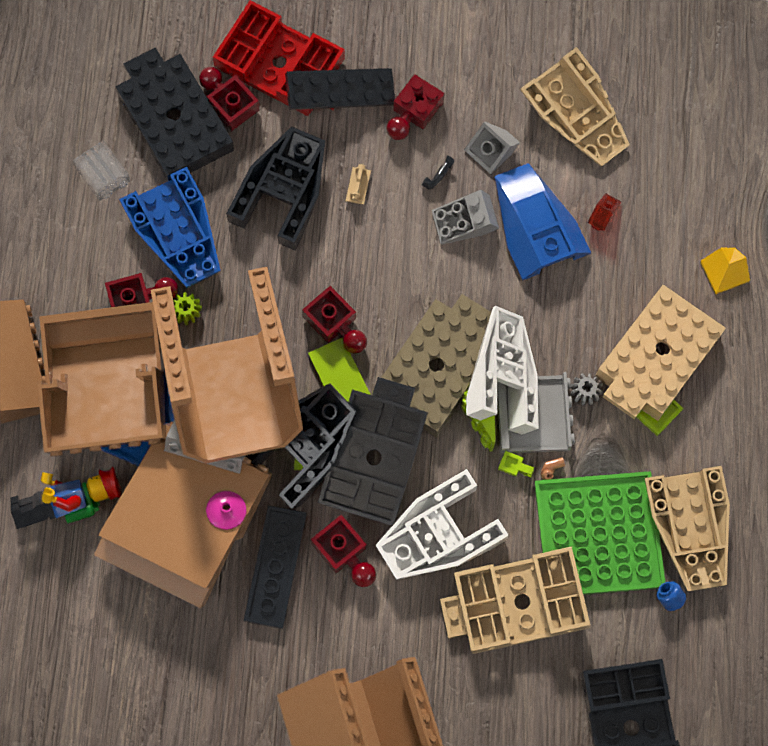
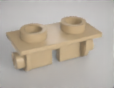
M359 164L358 167H353L346 202L364 205L371 170L365 169L366 166L363 164Z

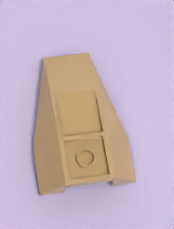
M722 466L705 468L700 472L664 477L662 475L645 478L652 518L687 592L727 585L730 503Z

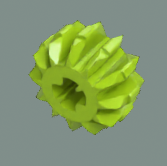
M185 292L183 297L177 294V300H173L177 323L180 324L183 320L185 325H188L189 320L195 323L194 317L200 318L201 316L199 313L202 310V306L199 305L200 300L198 298L194 299V294H191L189 297H187Z

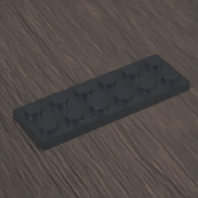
M392 68L289 71L285 73L289 110L393 106L396 99Z
M268 505L244 622L283 629L307 516L306 512Z

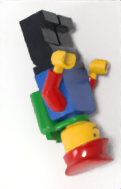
M113 466L110 470L106 471L99 469V475L88 478L87 484L83 482L82 485L80 480L66 483L58 480L52 481L53 474L43 472L41 482L52 486L46 487L43 491H38L33 496L19 499V496L11 497V514L17 529L44 521L48 517L54 519L65 515L66 521L69 524L94 516L95 512L99 510V501L108 498L110 500L116 497L120 498L123 493Z

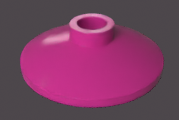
M222 491L210 498L206 506V515L213 526L223 530L233 529L239 526L245 519L246 504L238 494L231 491ZM228 505L230 509L224 510L222 507Z

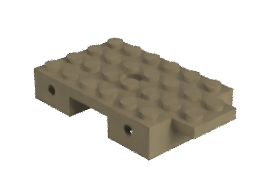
M461 294L452 309L437 299L434 300L381 377L416 388L410 407L428 412L424 430L436 438L457 408L464 392L470 386L480 346L486 331L485 328L491 315L489 310ZM434 358L441 359L444 363V368L441 371L434 372L430 369L429 362Z

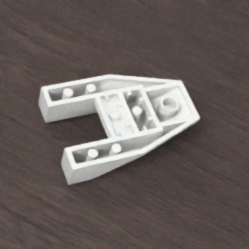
M494 306L466 396V415L478 420L496 415L497 382L508 386V430L522 435L539 429L537 371L523 317Z
M467 469L416 498L376 544L377 549L396 580L457 567L507 540L509 535L499 519L464 539L446 510L449 506L476 491L477 484Z

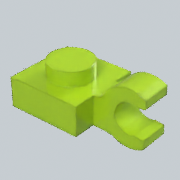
M505 451L498 470L515 477L520 472L531 478L534 467L523 464V457Z

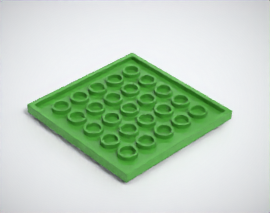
M651 471L538 480L534 482L542 553L572 547L583 595L659 589L660 585L665 583L659 531L651 515L644 480L645 478L652 477Z

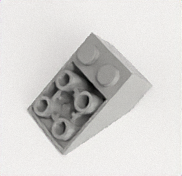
M482 190L432 210L442 245L482 236L499 229L490 195Z

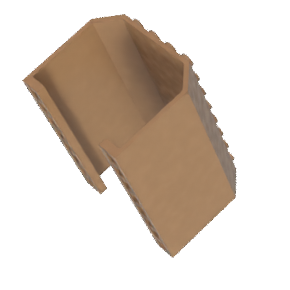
M267 267L248 270L261 326L260 333L254 336L190 349H184L181 345L170 286L151 290L170 401L182 452L184 455L204 463L286 447L303 430L295 377Z
M416 658L400 659L396 661V665L353 683H349L345 668L331 670L278 694L277 697L291 745L443 746Z

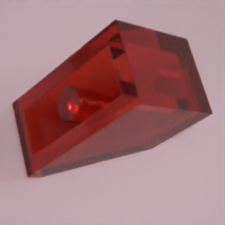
M605 193L596 204L587 223L595 230L604 232L622 201Z

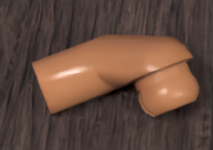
M561 457L545 462L541 470V477L544 480L552 479L555 469L565 466L564 459Z

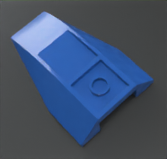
M529 163L495 176L507 249L522 281L540 274L541 269L570 257L573 260H577L591 254L576 220Z
M185 167L170 174V181L139 196L135 191L119 200L136 233L183 285L188 288L221 272L204 198L188 168Z

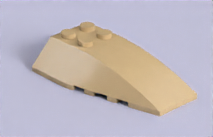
M577 47L536 79L534 78L520 89L545 122L599 166L602 167L630 145L621 124L617 121L614 108L609 103L608 95L601 85L599 75Z

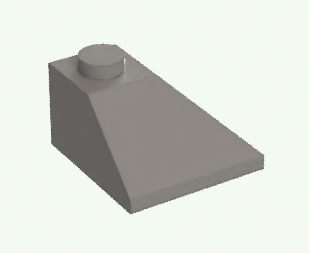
M484 122L464 150L485 170L492 174L512 155L520 142L508 131Z

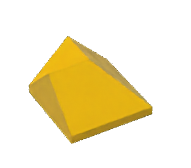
M721 247L700 261L715 294L750 282L747 259L736 248Z

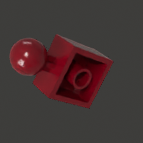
M206 67L200 72L199 82L201 86L207 90H214L207 96L208 101L217 116L231 132L260 111L259 100L236 75L222 84V74L217 68Z
M414 74L394 100L393 111L401 116L394 117L387 123L386 131L388 136L397 141L405 139L410 131V122L424 130L444 103L445 93Z
M142 273L105 283L111 307L150 303L152 299L151 290L168 286L171 288L173 299L178 294L176 281L169 277L159 279L154 287L146 289Z
M331 286L326 288L302 309V317L327 343L340 334L343 337V346L349 353L358 354L366 348V335L360 330H351L348 327L356 320V311Z
M342 515L311 538V545L336 574L348 565L352 569V581L357 586L365 588L375 582L377 574L373 565L367 562H360L357 558L366 550L367 544ZM335 542H343L342 547H335Z

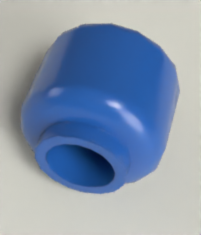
M665 582L660 585L657 591V599L666 610L676 611L685 604L686 594L678 583Z

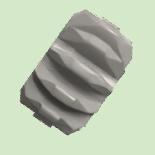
M582 373L580 378L575 377L574 383H571L570 388L573 390L570 394L571 396H576L575 402L582 400V406L585 405L586 401L589 405L593 404V400L598 402L599 396L603 393L600 389L603 386L602 383H596L599 378L595 377L592 379L591 373L587 377ZM584 387H587V389L590 388V391H589V392H586V389H585V391H584L583 388H584Z

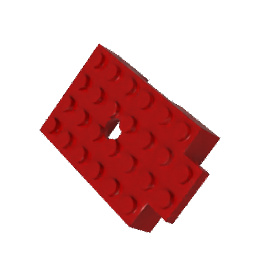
M250 0L213 55V63L215 68L232 77L236 75L247 85L289 106L285 73L289 71L338 70L345 60V49L315 33L308 37L282 23V16ZM284 57L287 63L284 67L277 68L272 63L274 58ZM299 109L297 111L309 116L313 109Z

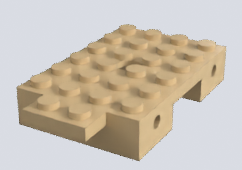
M662 285L598 369L595 377H598L599 380L609 386L603 398L633 419L643 410L658 421L726 328L668 287ZM660 342L666 343L670 349L669 353L664 355L658 354L656 352V344Z
M572 547L532 555L533 558L500 566L494 567L491 564L455 572L459 595L440 599L448 638L468 635L472 654L589 629L590 621ZM521 594L528 596L530 599L529 607L524 610L518 609L514 603L516 597Z

